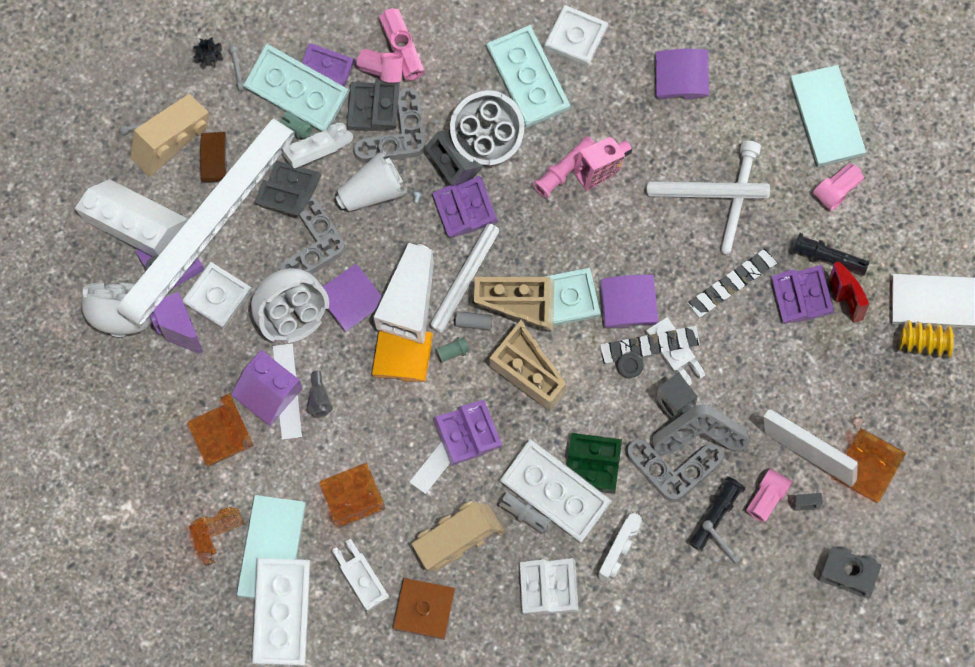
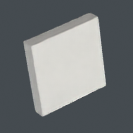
M564 5L544 45V49L589 67L608 28V22Z
M210 262L184 297L183 302L185 306L224 330L248 297L252 288Z

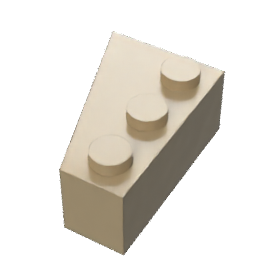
M190 94L186 95L134 130L130 159L151 177L195 136L201 134L207 128L209 112Z
M475 277L474 302L476 304L553 331L555 282L550 277Z
M520 320L490 357V367L551 411L566 393V383L551 361L542 352L537 341L528 332L525 324Z
M470 501L459 508L460 512L453 517L448 515L438 522L439 526L433 530L427 529L417 536L418 540L413 542L412 545L426 570L437 571L464 556L463 553L474 545L480 547L485 544L483 539L494 532H497L498 535L505 533L506 531L493 508L487 504Z

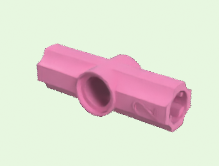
M388 9L379 16V19L392 47V53L403 55L402 73L405 81L416 80L425 74V70L412 42V36L405 26L399 9ZM400 42L407 43V45L404 47L397 46V44Z

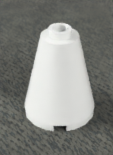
M381 151L337 190L339 195L336 196V200L342 209L347 208L348 211H353L407 194L406 187L402 190L400 188V183L403 181L390 158H383L386 154L385 151Z

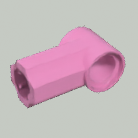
M369 49L361 50L356 62L361 71L379 75L380 79L384 82L394 83L402 81L403 55L398 53H380Z
M849 163L831 179L827 178L816 187L813 194L832 211L844 201L846 195L864 180V176L856 165Z
M770 468L746 512L754 519L765 523L779 500L782 501L793 481Z

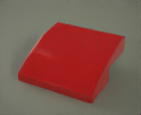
M836 262L833 264L829 277L835 301L837 303L846 300L853 323L863 321L869 307L866 294L853 274L840 262Z

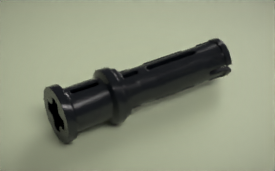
M799 233L792 252L795 255L799 253L811 257L814 262L819 261V259L831 264L840 262L848 270L862 274V276H865L870 262L869 260H864L825 246L823 240L815 241L804 237L803 233Z
M725 477V484L718 495L715 494L713 496L711 508L688 541L691 547L700 552L703 551L707 541L712 536L709 531L703 528L704 521H711L713 529L716 530L726 512L733 510V503L740 492L743 493L746 489L740 482L731 477Z

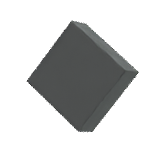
M822 493L795 495L793 500L794 511L820 509L823 504Z

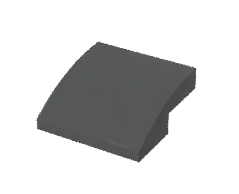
M375 79V83L351 81L348 130L370 131L396 128L400 82H384L380 79Z
M276 160L269 180H263L255 203L299 216L311 199L321 174L303 167L293 168L291 164Z

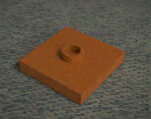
M404 578L393 629L445 640L455 588Z

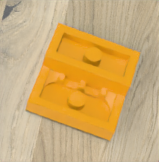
M379 330L372 375L376 378H399L404 382H426L433 333L426 331L425 341L422 344Z

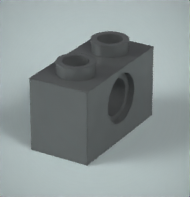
M450 129L437 132L425 147L451 185L461 184L473 179L484 167L483 164L478 163L474 159L471 162L459 153L452 141ZM458 131L457 140L470 155L477 157L461 132Z
M677 373L658 387L656 402L673 422L696 406L698 396L682 375Z
M837 546V548L831 547L819 581L869 599L882 565L876 563L877 560L867 555L859 557L851 554L852 551L842 546ZM852 565L857 569L858 574L850 576L845 572L844 567Z

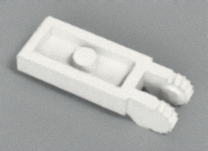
M339 122L330 125L327 131L316 133L311 137L282 148L283 155L293 168H297L338 151L339 148L346 146V144L348 145L353 139V134L346 130L347 128L343 123Z
M667 317L647 329L646 334L651 335L676 329ZM689 348L660 353L673 373H680L689 385L692 384L691 378L683 369L688 364L696 376L699 378L705 376L704 370Z
M631 513L627 516L599 571V580L608 583L610 577L615 578L622 565L618 561L622 554H628L633 543L629 539L637 536L641 528L642 517L638 513Z
M349 539L346 541V546L355 558L346 563L343 554L337 547L332 549V552L341 565L340 569L368 612L390 598L363 554L359 553L352 540Z

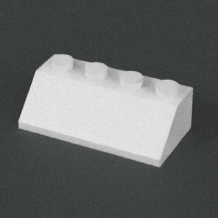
M110 179L88 188L75 207L85 222L151 256L160 255L189 220Z

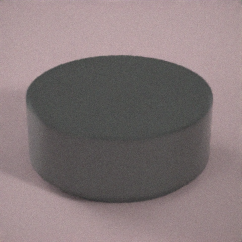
M634 351L624 353L618 362L620 373L628 378L637 377L644 368L642 356Z

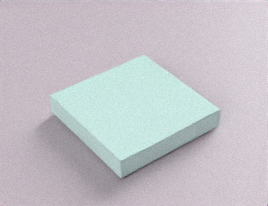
M590 268L546 276L555 282L553 326L600 317V309Z

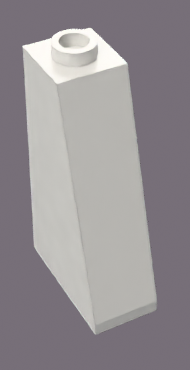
M408 243L374 315L377 330L422 344L425 341L434 268L432 250L427 246Z

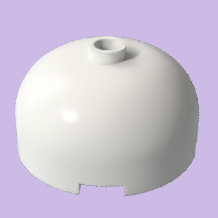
M478 90L465 96L454 108L450 119V134L454 146L465 158L471 162L474 159L480 164L494 165L509 159L518 150L522 143L525 125L519 107L510 97L495 90ZM483 120L490 121L488 128L481 127ZM458 131L461 132L477 157L470 155L457 140Z
M296 268L282 269L270 274L257 287L252 298V315L255 323L267 339L273 342L274 340H286L287 343H292L307 337L322 324L320 319L325 310L329 309V297L323 286L312 274ZM294 310L299 316V318L303 322H306L305 325L299 329H296L297 322L291 315V312H293Z
M96 282L83 287L82 311L86 320L94 328L111 333L110 335L115 337H124L126 334H134L145 330L153 322L149 316L142 325H138L118 312L120 303L127 295L126 289H129V292L135 285L134 283L119 282V284L104 286L103 282Z

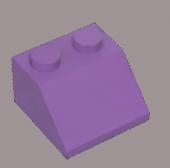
M177 292L164 297L150 315L158 335L163 333L166 341L198 354L202 353L203 349L180 293Z
M260 350L244 369L231 396L267 425L271 426L303 388L296 376L264 351Z

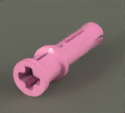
M586 136L556 166L548 167L547 173L532 183L534 189L542 197L548 199L551 196L550 192L558 185L565 183L566 176L575 168L580 151L593 145L595 142Z

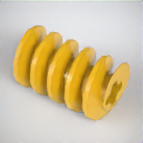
M907 320L901 331L899 351H901L903 345H907V350L911 353L913 347L917 346L918 354H921L925 347L930 356L934 349H937L938 357H941L946 350L948 358H951L954 347L953 329L951 326H947L943 332L942 325L937 324L933 331L931 323H927L923 329L921 322L918 321L912 327L911 321Z

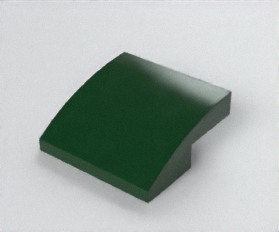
M571 433L567 467L599 491L615 494L622 439Z

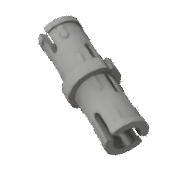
M509 492L506 493L502 499L503 501L499 504L500 507L517 516L518 521L521 523L523 521L542 534L551 522V519L532 508L533 505L530 503L525 504Z

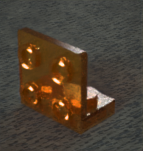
M230 393L221 397L224 405L188 421V426L208 467L254 446Z
M860 428L846 454L858 463L857 481L851 487L835 476L833 478L873 502L879 503L902 463L906 452Z
M367 463L320 481L321 488L338 529L386 510L382 496L377 489Z
M224 508L218 512L219 515L211 518L207 516L198 518L193 522V525L189 526L197 551L205 566L215 563L213 555L217 554L211 538L245 525L239 508Z

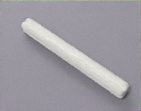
M648 182L647 194L648 196L769 198L770 185L768 183Z
M489 223L483 230L431 322L433 330L441 333L446 327L499 233V228Z

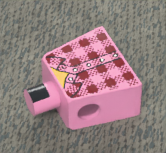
M612 137L593 144L580 151L573 173L584 189L589 191L620 171L624 158L632 153L631 146L627 141L617 144Z

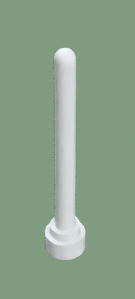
M754 141L742 142L740 153L742 154L741 158H743L737 183H748L752 162L760 154L761 145ZM733 198L721 247L723 254L731 252L744 198Z

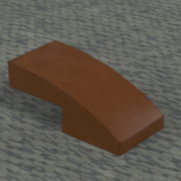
M226 132L201 133L202 182L221 181L227 174Z

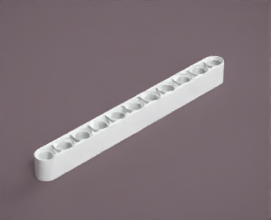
M275 119L269 122L124 297L118 307L119 313L138 325H142L281 156L283 153L282 148L289 146L294 138L295 131Z

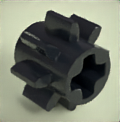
M210 37L209 40L200 38L198 46H193L194 53H196L193 56L196 63L201 61L204 69L206 66L216 67L218 59L223 60L222 53L220 52L222 46L220 43L214 44L213 37Z

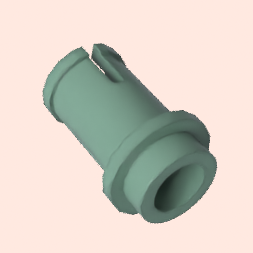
M289 111L283 115L288 120L285 121L281 118L280 123L295 131L297 138L306 139L312 132V126H310L308 121L300 120Z
M457 337L456 341L436 348L442 363L461 354L466 356V352L470 351L465 337L461 339Z

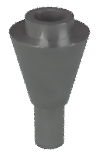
M313 371L311 373L313 386L308 412L315 417H325L333 410V406L323 386L321 371Z

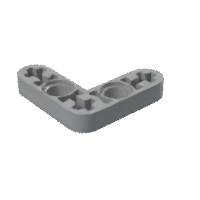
M404 88L399 92L398 107L402 134L360 139L354 148L356 158L360 162L368 163L377 155L376 145L379 144V151L381 152L384 151V145L389 142L394 143L397 149L393 153L386 152L383 157L384 159L413 158L424 153L426 145L420 98L415 89ZM406 96H411L412 110L407 109ZM414 117L418 120V124L412 128L405 125L406 119ZM414 134L418 144L417 149H412L411 135ZM365 146L370 150L368 155H364L362 152Z
M313 196L309 200L308 205L312 206L315 216L311 218L307 210L302 211L299 216L316 243L284 261L280 266V270L288 268L302 270L298 263L301 260L303 267L306 269L304 271L313 274L340 258L345 252V244L342 237ZM325 222L328 227L326 231L318 233L314 230L315 224ZM331 242L335 245L338 244V250L329 249V244ZM320 248H323V252H325L327 256L326 258H323V254L319 250ZM310 254H316L319 256V261L314 265H309L305 261L306 257Z
M705 404L691 408L657 432L653 437L654 450L660 455L674 453L701 433L706 434L733 451L743 450L750 443L748 430ZM718 426H725L723 429H714ZM682 428H688V429H689L688 431H684V432L678 431L679 429H682Z
M639 439L631 442L627 452L632 464L669 502H678L722 464L724 456L722 449L718 445L708 444L674 472L644 440ZM635 447L637 449L642 447L645 449L643 454L649 460L645 467L642 466L645 460L640 455L634 456ZM707 452L710 454L717 453V461H708L705 464V468L708 470L705 471L701 463L706 460ZM652 465H660L664 473L660 477H653L649 473V468ZM696 467L700 471V476L697 479H689L685 474L686 469ZM680 475L684 483L678 488L679 494L676 495L674 492L669 494L668 485L676 486L680 482V478H678Z

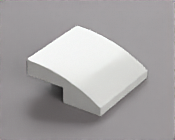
M573 558L520 562L523 614H552L579 611L576 561Z

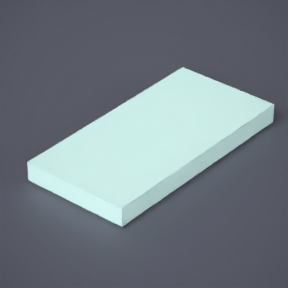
M531 25L486 43V47L512 100L519 107L523 115L526 128L571 109Z
M267 43L243 85L302 120L308 121L311 125L322 131H327L330 125H332L350 92L344 86Z
M835 65L791 76L790 80L817 166L865 156L866 150L839 66Z
M255 495L237 591L238 597L256 599L258 558L297 560L306 502Z

